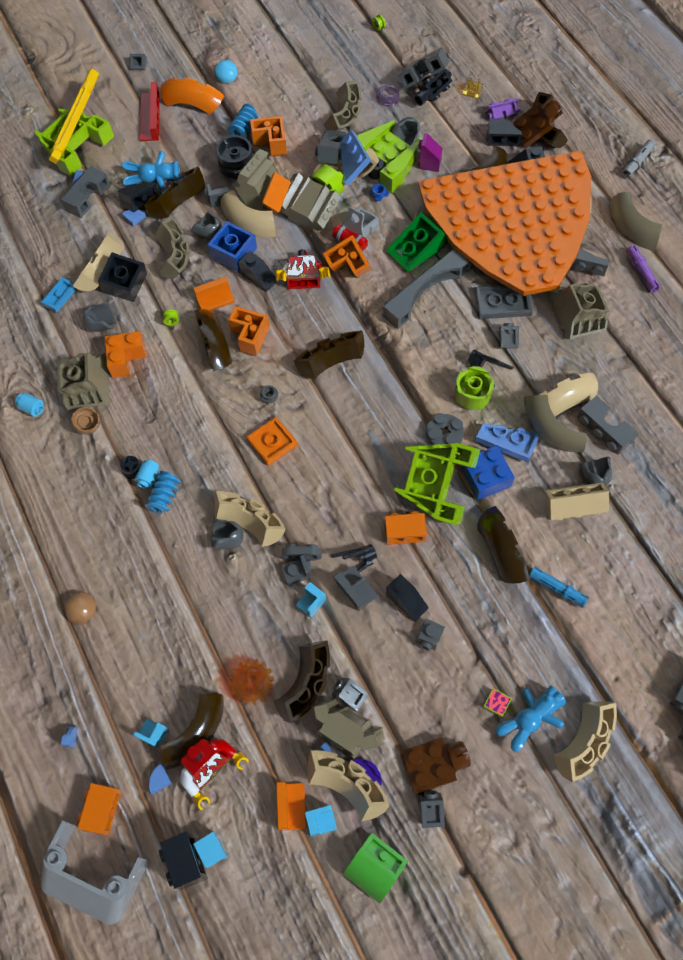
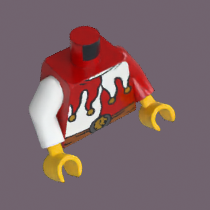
M304 249L299 250L297 256H291L289 263H286L282 270L276 271V281L283 280L286 282L287 278L288 290L321 288L320 279L330 278L329 268L316 261L314 255H308Z
M201 739L195 746H191L188 749L187 754L180 761L183 767L180 782L191 797L194 796L193 803L200 810H203L200 806L201 801L204 799L210 804V800L203 793H199V790H202L231 760L230 758H233V762L240 770L243 769L239 764L241 760L249 762L244 753H236L237 750L224 739L211 741Z

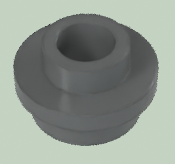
M271 385L263 387L260 392L261 400L265 403L275 402L278 399V390Z

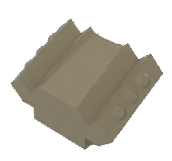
M261 149L240 170L235 189L247 207L266 211L267 206L262 204V200L273 173L278 172L273 165L274 162L267 159L268 152Z
M298 172L290 180L291 184L280 211L288 216V221L311 232L323 230L341 196L336 190L330 191L326 185H320L309 177L303 178Z
M574 283L566 288L550 291L548 301L553 302L552 311L555 312L559 320V328L565 330L564 338L574 339L607 331L608 320L605 315L609 312V309L599 286L587 283Z
M88 352L79 353L76 357L66 358L57 364L58 392L63 395V403L67 410L102 406L111 402L108 396L110 392L108 385L110 372L106 366L107 358L105 353L90 355Z
M337 698L327 699L314 706L316 719L322 722L321 727L317 731L319 733L318 736L351 759L356 758L361 748L363 750L376 748L385 740L382 727L372 729L370 719L365 720L351 711L349 706L339 708Z

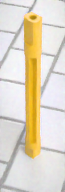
M92 68L89 69L52 147V153L48 160L55 164L63 155L99 78V73Z

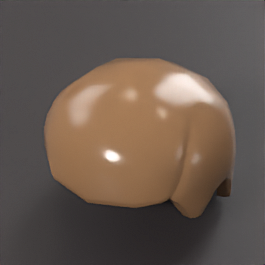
M82 407L72 414L71 424L78 433L88 435L98 429L100 417L92 408Z
M78 592L72 595L65 604V614L68 621L74 625H84L87 620L94 617L97 607L94 597L85 592Z

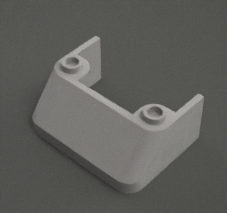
M62 820L44 856L40 883L42 891L106 924H117L124 917L150 860L138 857L128 879L122 876H113L107 880L103 889L100 890L63 871L68 861L65 847L76 825Z

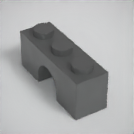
M443 47L402 67L397 76L404 89H407L417 84L425 75L430 73L433 76L445 70L449 60Z
M327 130L322 135V139L319 140V144L315 149V156H318L317 162L338 163L341 153L340 141L346 135V132Z
M90 166L61 199L65 210L82 218L91 208L86 195L96 193L101 196L110 186L107 174Z
M595 396L580 409L577 418L584 426L592 430L597 438L605 442L611 451L619 455L634 442L638 432L626 421L617 426L609 425L604 418L607 416L610 407L598 396Z

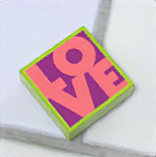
M493 688L483 708L502 718L512 698Z

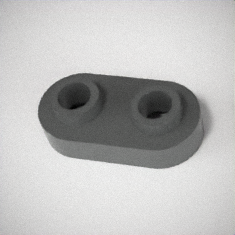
M289 544L282 549V558L289 561L300 560L301 555H304L305 560H320L322 558V549L315 544H308L306 546Z

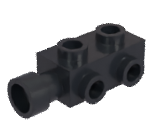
M445 69L433 76L424 78L422 84L418 87L419 91L413 97L415 103L422 106L429 100H437L440 97L439 93L441 91L445 92L450 88L449 84L452 82L451 72Z

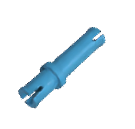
M536 566L529 575V578L563 596L564 600L568 599L581 608L584 607L589 599L588 596L575 590L574 586H568Z

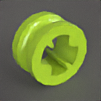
M380 14L372 18V25L376 31L386 27L385 20Z
M170 309L163 312V323L165 325L174 326L179 323V315L176 310Z

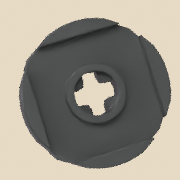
M436 414L427 425L426 435L430 444H460L464 436L463 422L453 415ZM447 429L450 434L442 435L441 430Z

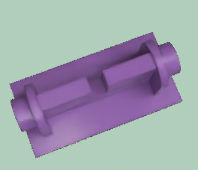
M509 98L501 103L493 102L489 104L485 114L488 113V119H501L504 117L503 112H505L506 117L517 115L520 112L519 106H516L519 98L514 100Z

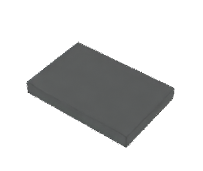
M505 285L475 287L479 319L532 316L530 295L523 296Z

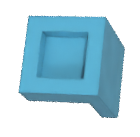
M309 582L305 587L306 593L297 602L296 607L312 618L326 601V594Z
M146 719L139 733L135 731L133 736L160 749L159 744L163 743L169 729L160 723Z
M331 805L305 812L311 837L337 829Z
M214 831L194 843L205 868L211 867L222 859L229 858L217 833Z

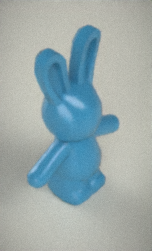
M163 151L159 152L155 165L151 163L140 165L128 161L123 162L122 166L126 171L138 173L137 175L126 177L123 183L125 186L140 182L150 183L156 179L161 190V187L165 185L163 179L176 180L180 177L178 161L163 163L165 158V152Z
M552 685L536 701L531 690L528 688L524 689L523 695L529 708L521 709L515 718L507 720L496 727L495 731L498 736H506L517 728L520 729L511 741L513 752H518L523 748L529 735L539 729L542 721L557 728L564 726V722L552 716V714L560 707H563L566 704V700Z

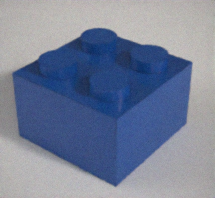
M228 221L207 244L210 258L238 272L240 270L239 261L249 251L254 253L257 249L255 234Z
M498 445L480 452L476 468L461 465V471L476 500L512 487L515 477Z

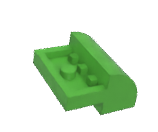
M371 833L343 875L380 904L408 863V860Z

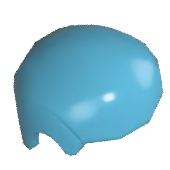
M230 60L218 62L215 67L216 79L222 83L234 81L238 76L236 65Z

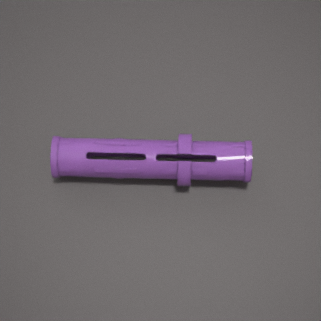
M636 245L630 246L626 253L631 258L633 267L638 270L650 293L658 291L661 286L648 267L646 258L640 254Z

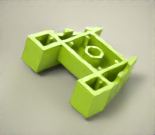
M59 108L60 117L42 133L37 130L34 131L41 147L49 157L70 110ZM82 113L63 155L55 164L59 170L72 177L76 170L82 167L74 150L87 138L105 146L114 137L109 121L97 115L90 117Z
M394 120L357 135L364 149L367 150L370 147L377 154L378 158L383 161L384 167L380 171V184L384 185L390 193H393L404 183L405 177L409 174L414 161L416 162L418 158V153L420 152L418 146L421 140L419 138L412 145H408L392 133V129L395 126Z
M459 443L405 447V450L415 452L405 489L395 487L394 490L416 504L420 509L429 513L436 520L460 525L465 506L445 500L454 466L457 463L476 468L481 449Z

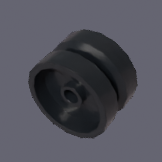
M231 135L220 140L216 146L221 173L226 177L238 179L240 170L253 157L250 141L240 135Z

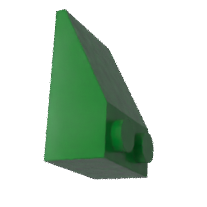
M420 212L386 249V252L409 272L438 253L448 240L444 232Z

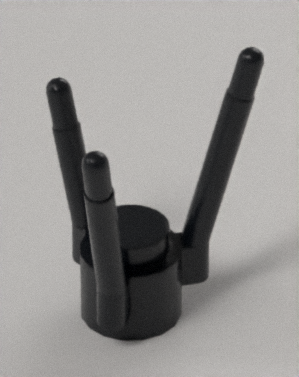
M473 350L468 358V362L471 364L470 367H483L485 362L489 361L511 370L514 369L513 366L484 355L477 350Z
M372 544L331 555L332 558L342 556L343 559L358 556L360 562H365V564L357 569L359 573L368 566L373 565V560L377 558Z

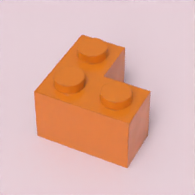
M282 116L250 119L254 146L270 144L271 156L287 154Z
M353 235L323 253L334 272L349 264L354 275L358 278L372 269Z
M235 306L228 319L230 330L240 335L238 338L240 351L257 356L270 329L268 315Z
M141 331L105 336L107 368L112 378L130 376L129 360L147 358L145 341Z

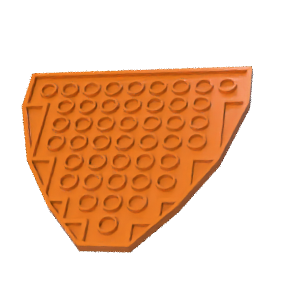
M581 150L418 181L426 213L435 225L444 232L446 239L452 247L485 274L523 296L559 288L577 257L590 220L591 174Z

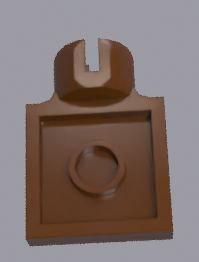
M554 98L544 104L539 101L513 122L514 126L522 132L521 142L525 148L553 128L552 122L563 114V111L560 110L561 106L557 101L554 102Z
M443 737L402 751L416 795L458 781L456 772L471 765V759L468 754L457 757V755L468 752L464 742L459 741L449 745L445 744Z

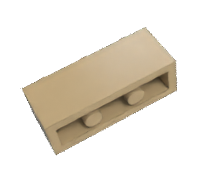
M603 483L546 490L545 511L550 520L556 521L571 517L580 518L591 514L600 515L609 512V490Z

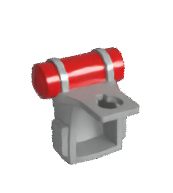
M350 207L346 221L343 225L338 224L333 229L332 237L336 238L338 242H342L353 235L362 251H364L368 246L367 236L378 228L379 217L360 207L358 209Z

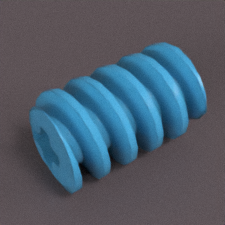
M245 103L239 110L230 126H228V133L230 135H240L246 138L250 133V119L259 118L252 105Z
M166 471L159 472L160 475L157 476V482L154 483V488L151 490L152 495L148 497L149 502L145 504L147 509L157 514H163V511H170L166 504H173L169 497H176L172 491H178V487L175 484H181V481L175 475Z

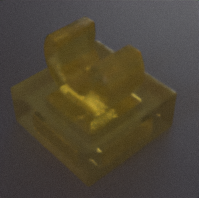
M470 77L463 90V95L478 99L483 83L479 79L477 82L472 81V77Z

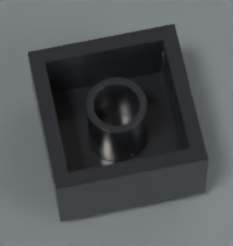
M112 252L98 280L102 292L134 302L147 275L145 264Z
M186 831L160 842L161 849L158 850L162 863H166L169 871L166 873L168 884L177 890H184L208 879L203 862L194 846V843H196L194 835Z

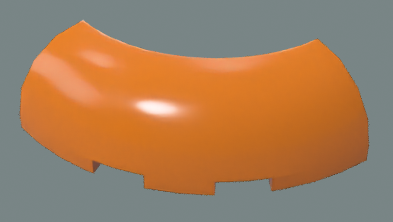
M186 77L184 80H177V78L166 80L162 83L160 89L161 97L168 107L179 103L189 104L203 110L208 115L216 110L224 98L220 91L209 84L205 86L197 83L196 79Z

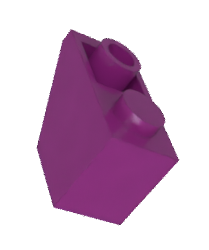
M424 133L423 140L419 141L418 150H421V152L418 153L417 162H420V169L439 172L443 148L428 133Z

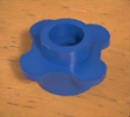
M376 184L369 191V195L373 196L376 201H381L383 197L389 195V192L384 185Z

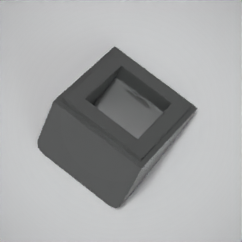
M130 54V70H145L147 56L145 54Z

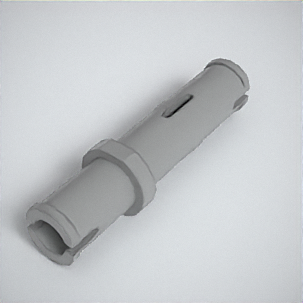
M647 140L637 154L630 158L628 165L622 172L624 178H630L635 170L641 167L643 160L654 148V141Z

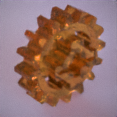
M247 659V664L245 665L240 661L239 669L233 667L235 675H229L233 682L228 685L230 688H234L231 694L233 696L238 694L236 700L240 702L244 699L245 705L252 701L255 706L258 699L263 703L264 695L267 697L271 696L268 689H274V685L270 683L274 681V676H268L272 673V670L270 668L266 669L267 665L265 662L259 665L258 659L254 663ZM249 669H256V670H259V671L253 672V671H249ZM243 674L242 681L238 683L239 677ZM247 676L252 678V680L255 682L254 685L256 689H254L253 685L251 686ZM265 680V685L263 689L260 690L261 683ZM251 692L254 693V695H246L245 693Z

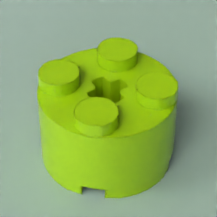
M323 164L309 177L320 185H326L330 191L336 190L339 195L344 191L343 174L327 164Z
M475 366L461 371L455 386L456 403L466 409L482 410L489 403L494 387V380L489 375V372Z

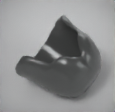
M406 117L393 127L392 133L408 145H412L420 132V124L415 118Z
M208 211L199 224L193 225L191 231L205 239L212 240L221 229L222 224L217 217Z
M106 303L91 306L85 309L82 315L85 327L92 332L113 329L115 324L113 312Z
M609 456L579 464L588 484L603 483L606 486L611 482L612 468Z
M216 519L212 529V549H233L239 547L243 541L242 527L234 521Z

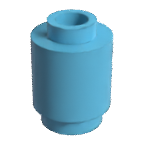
M20 393L16 397L15 405L19 410L34 417L43 412L44 403L41 399L28 393Z
M147 459L141 464L134 479L138 487L147 489L153 486L159 473L158 463Z

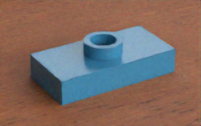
M62 277L41 303L44 307L57 313L77 288L73 287V282Z

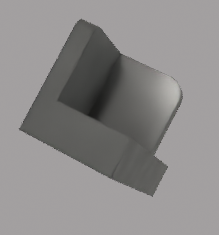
M354 566L334 576V581L359 611L377 597L376 592L366 582L367 579L362 577Z

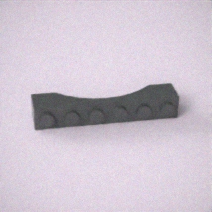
M455 249L449 250L445 257L437 260L429 270H425L418 279L411 281L407 288L400 290L396 297L384 304L383 317L399 329L410 320L414 303L426 289L441 281L459 279L471 269L472 263Z

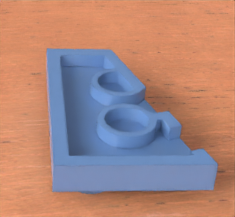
M352 130L340 141L344 183L348 186L371 162L359 138Z
M483 423L475 441L491 448L498 445L501 452L528 463L540 435L536 430L535 432L525 431L523 428L513 430L507 429L506 426Z

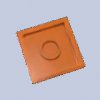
M274 417L246 436V440L268 466L298 446V442L277 417Z

